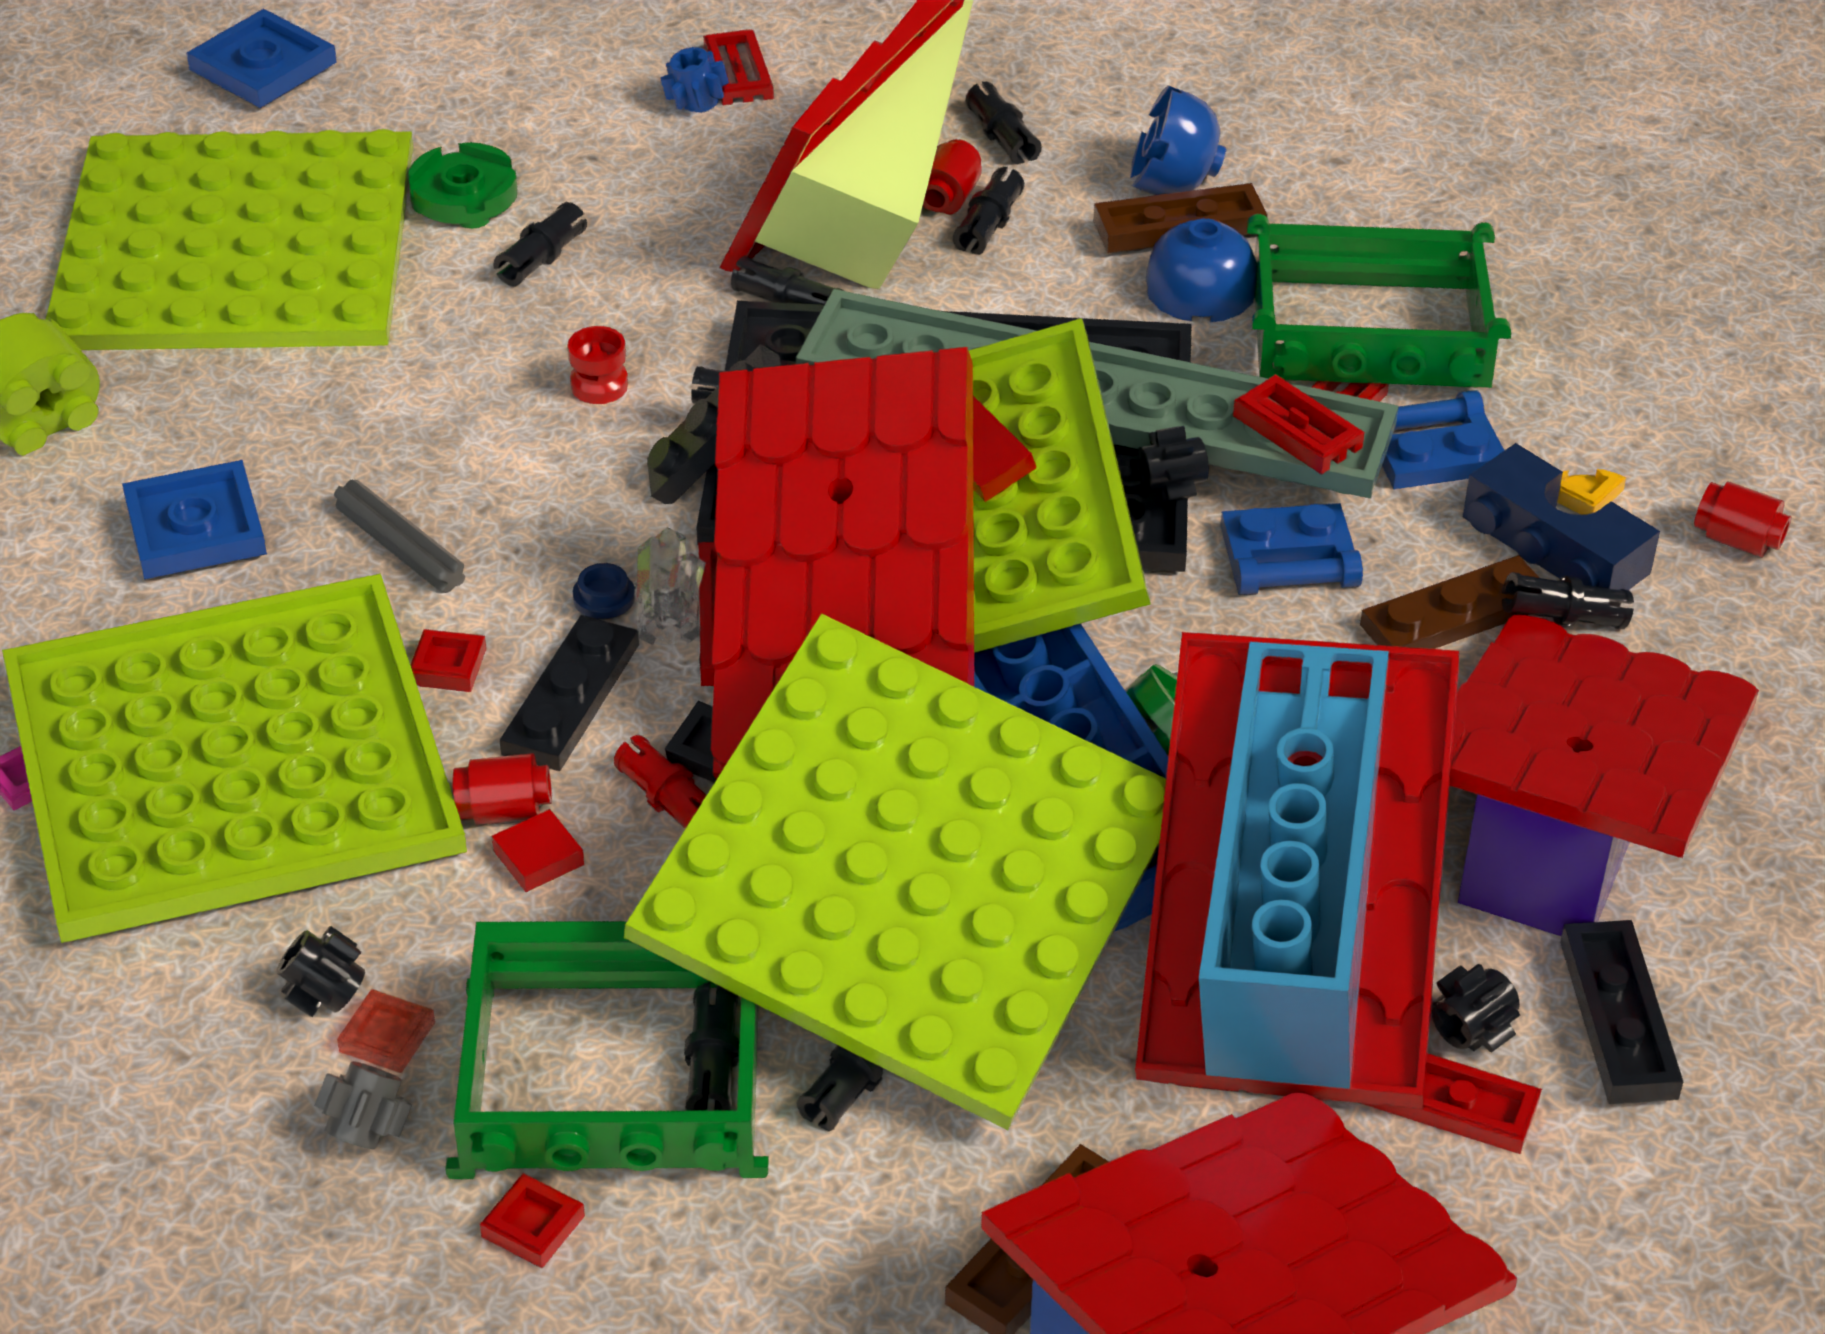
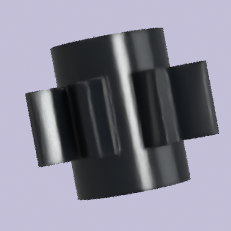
M1184 426L1160 429L1149 433L1151 445L1139 447L1136 457L1138 475L1143 489L1146 492L1159 490L1161 503L1196 496L1195 484L1206 482L1209 476L1208 456L1202 439L1200 437L1186 439Z
M332 926L328 927L321 939L308 930L302 932L286 950L277 967L276 973L288 981L281 990L286 995L284 999L310 1017L315 1015L321 1004L334 1013L340 1011L354 996L365 976V969L354 962L361 954V951L356 948L357 943Z
M1477 964L1467 971L1460 965L1436 982L1438 989L1443 995L1432 1002L1434 1006L1432 1009L1433 1022L1439 1034L1457 1049L1470 1048L1474 1052L1481 1046H1484L1492 1053L1516 1035L1509 1023L1520 1016L1518 1011L1520 1007L1519 996L1511 981L1498 970L1492 968L1484 970L1481 964Z

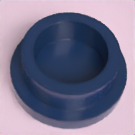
M597 563L585 568L579 574L578 581L575 583L572 591L573 603L576 609L583 615L595 619H610L627 612L635 601L633 582L627 577L626 572L621 567L611 563Z

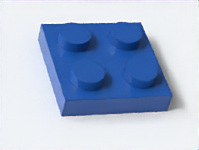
M264 8L186 52L190 71L259 108L337 63L335 45Z
M243 460L122 483L144 580L267 554L263 531Z

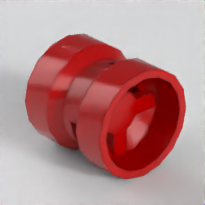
M591 326L575 332L569 338L567 345L568 360L573 368L570 375L573 395L580 401L589 404H606L621 398L628 388V373L623 365L626 360V342L623 335L616 329L607 326Z

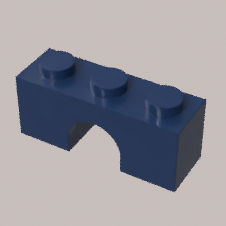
M1517 443L1469 475L1462 517L1469 521L1480 533L1489 534L1515 550L1526 562L1537 564L1559 579L1561 577L1564 578V576L1578 577L1583 585L1615 590H1630L1651 574L1660 535L1658 529L1612 501L1591 514L1575 515L1558 510L1556 506L1563 471Z

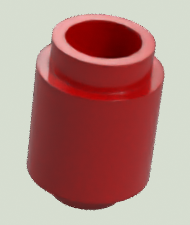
M954 139L937 146L923 202L925 209L949 215L961 209L982 173L980 154L972 144L964 140Z
M1729 481L1724 486L1711 482L1706 488L1698 506L1694 527L1706 531V538L1763 558L1768 548L1775 550L1781 548L1788 533L1792 517L1783 513L1784 500Z
M534 753L470 759L467 767L454 768L453 794L460 820L474 819L476 825L523 821L540 814V805L552 804V785L548 765L537 766Z

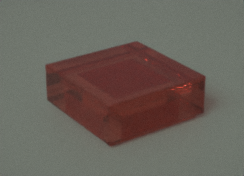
M371 989L337 1038L339 1052L402 1073L434 1026V1010Z

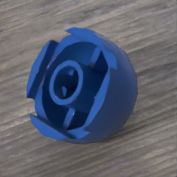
M1167 85L1152 106L1149 116L1155 119L1147 133L1141 132L1131 165L1130 178L1139 175L1132 184V187L1154 195L1197 189L1206 175L1215 177L1218 174L1226 154V147L1219 145L1220 125L1216 113L1211 107L1193 94Z
M1213 219L1191 220L1171 227L1154 245L1146 270L1147 294L1149 300L1156 307L1177 319L1192 321V316H1211L1210 322L1225 321L1241 315L1253 304L1256 288L1257 261L1248 240L1236 229Z

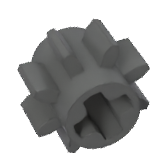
M356 1061L350 1062L346 1075L340 1074V1077L327 1073L314 1105L323 1109L322 1113L329 1116L324 1131L342 1141L367 1149H376L381 1135L387 1137V1134L400 1137L412 1104L403 1101V1097L397 1095L402 1079L382 1069Z

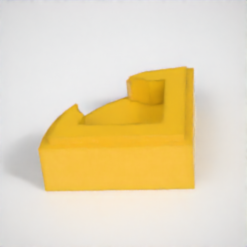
M1597 469L1596 475L1568 476L1569 470L1563 471L1557 503L1581 515L1594 513L1613 501L1624 491L1626 477L1604 469Z

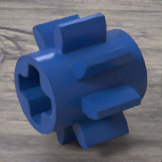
M698 47L685 48L675 53L671 57L670 62L665 64L668 75L660 78L666 100L674 99L678 110L685 108L691 112H706L714 108L718 104L719 99L724 97L721 86L729 83L724 62H715L711 51L706 52Z

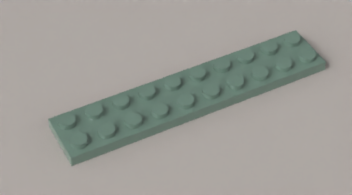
M833 289L796 357V364L808 363L809 365H814V362L862 357L874 359L876 356L930 350L939 352L940 349L968 347V350L1032 333L1035 330ZM1089 342L1113 445L1138 449L1142 446L1151 445L1149 433L1160 429L1184 426L1186 439L1194 437L1202 439L1210 465L1371 499L1396 426L1398 405L1290 383L1365 432L1363 448L1356 453L1347 450V456L1344 461L1337 464L1331 460L1330 470L1321 475L1233 416L1234 400L1263 383L1267 378Z

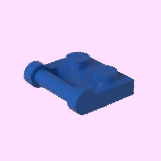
M1478 390L1459 392L1455 399L1399 406L1394 431L1461 421L1462 425L1393 434L1382 465L1393 490L1469 479L1471 473L1505 451L1485 415L1483 399Z
M1341 503L1222 511L1220 527L1238 595L1258 594L1259 588L1332 582H1340L1341 588L1360 587L1362 585L1363 566L1361 555L1354 548Z

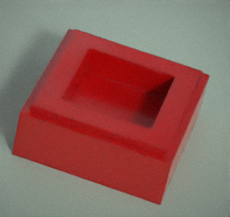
M424 629L410 664L417 686L471 692L487 649L485 636Z
M551 809L492 835L494 853L525 892L585 865L583 849Z
M522 1173L480 1223L481 1237L543 1268L585 1217L584 1203Z

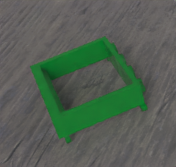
M1255 214L1248 219L1247 234H1256V312L1252 317V329H1257L1259 377L1269 379L1276 374L1284 380L1492 388L1499 339H1511V327L1509 321L1505 318H1495L1483 243H1495V232L1491 224L1481 222L1476 224L1472 231L1277 224L1269 223V219L1263 214ZM1270 245H1277L1278 247L1270 248ZM1467 252V255L1462 256L1460 253ZM1272 282L1466 289L1472 331L1276 324ZM1279 340L1284 341V343L1277 344L1275 342Z
M627 921L476 922L470 978H467L466 983L468 998L453 1122L458 1157H447L445 1167L447 1177L449 1179H473L476 1169L498 1172L506 1169L576 1171L582 1168H629L635 1171H648L655 1168H703L711 1171L725 1170V1168H739V1174L742 1178H766L769 1170V1156H754L759 1005L741 997L737 1111H481L492 1001L495 989L697 988L710 982L711 988H716V984L625 939L624 932Z

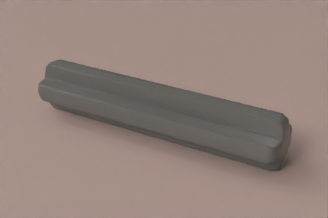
M352 479L345 486L337 487L334 496L337 498L336 508L436 589L447 593L455 586L463 584L466 578L463 574L464 564L360 481Z

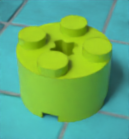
M18 313L0 320V440L22 456L42 448L47 440V436L69 427L72 430L79 431L90 426L99 414V408L95 403L100 388V379L96 367L56 321L49 317V321L39 319L34 313Z

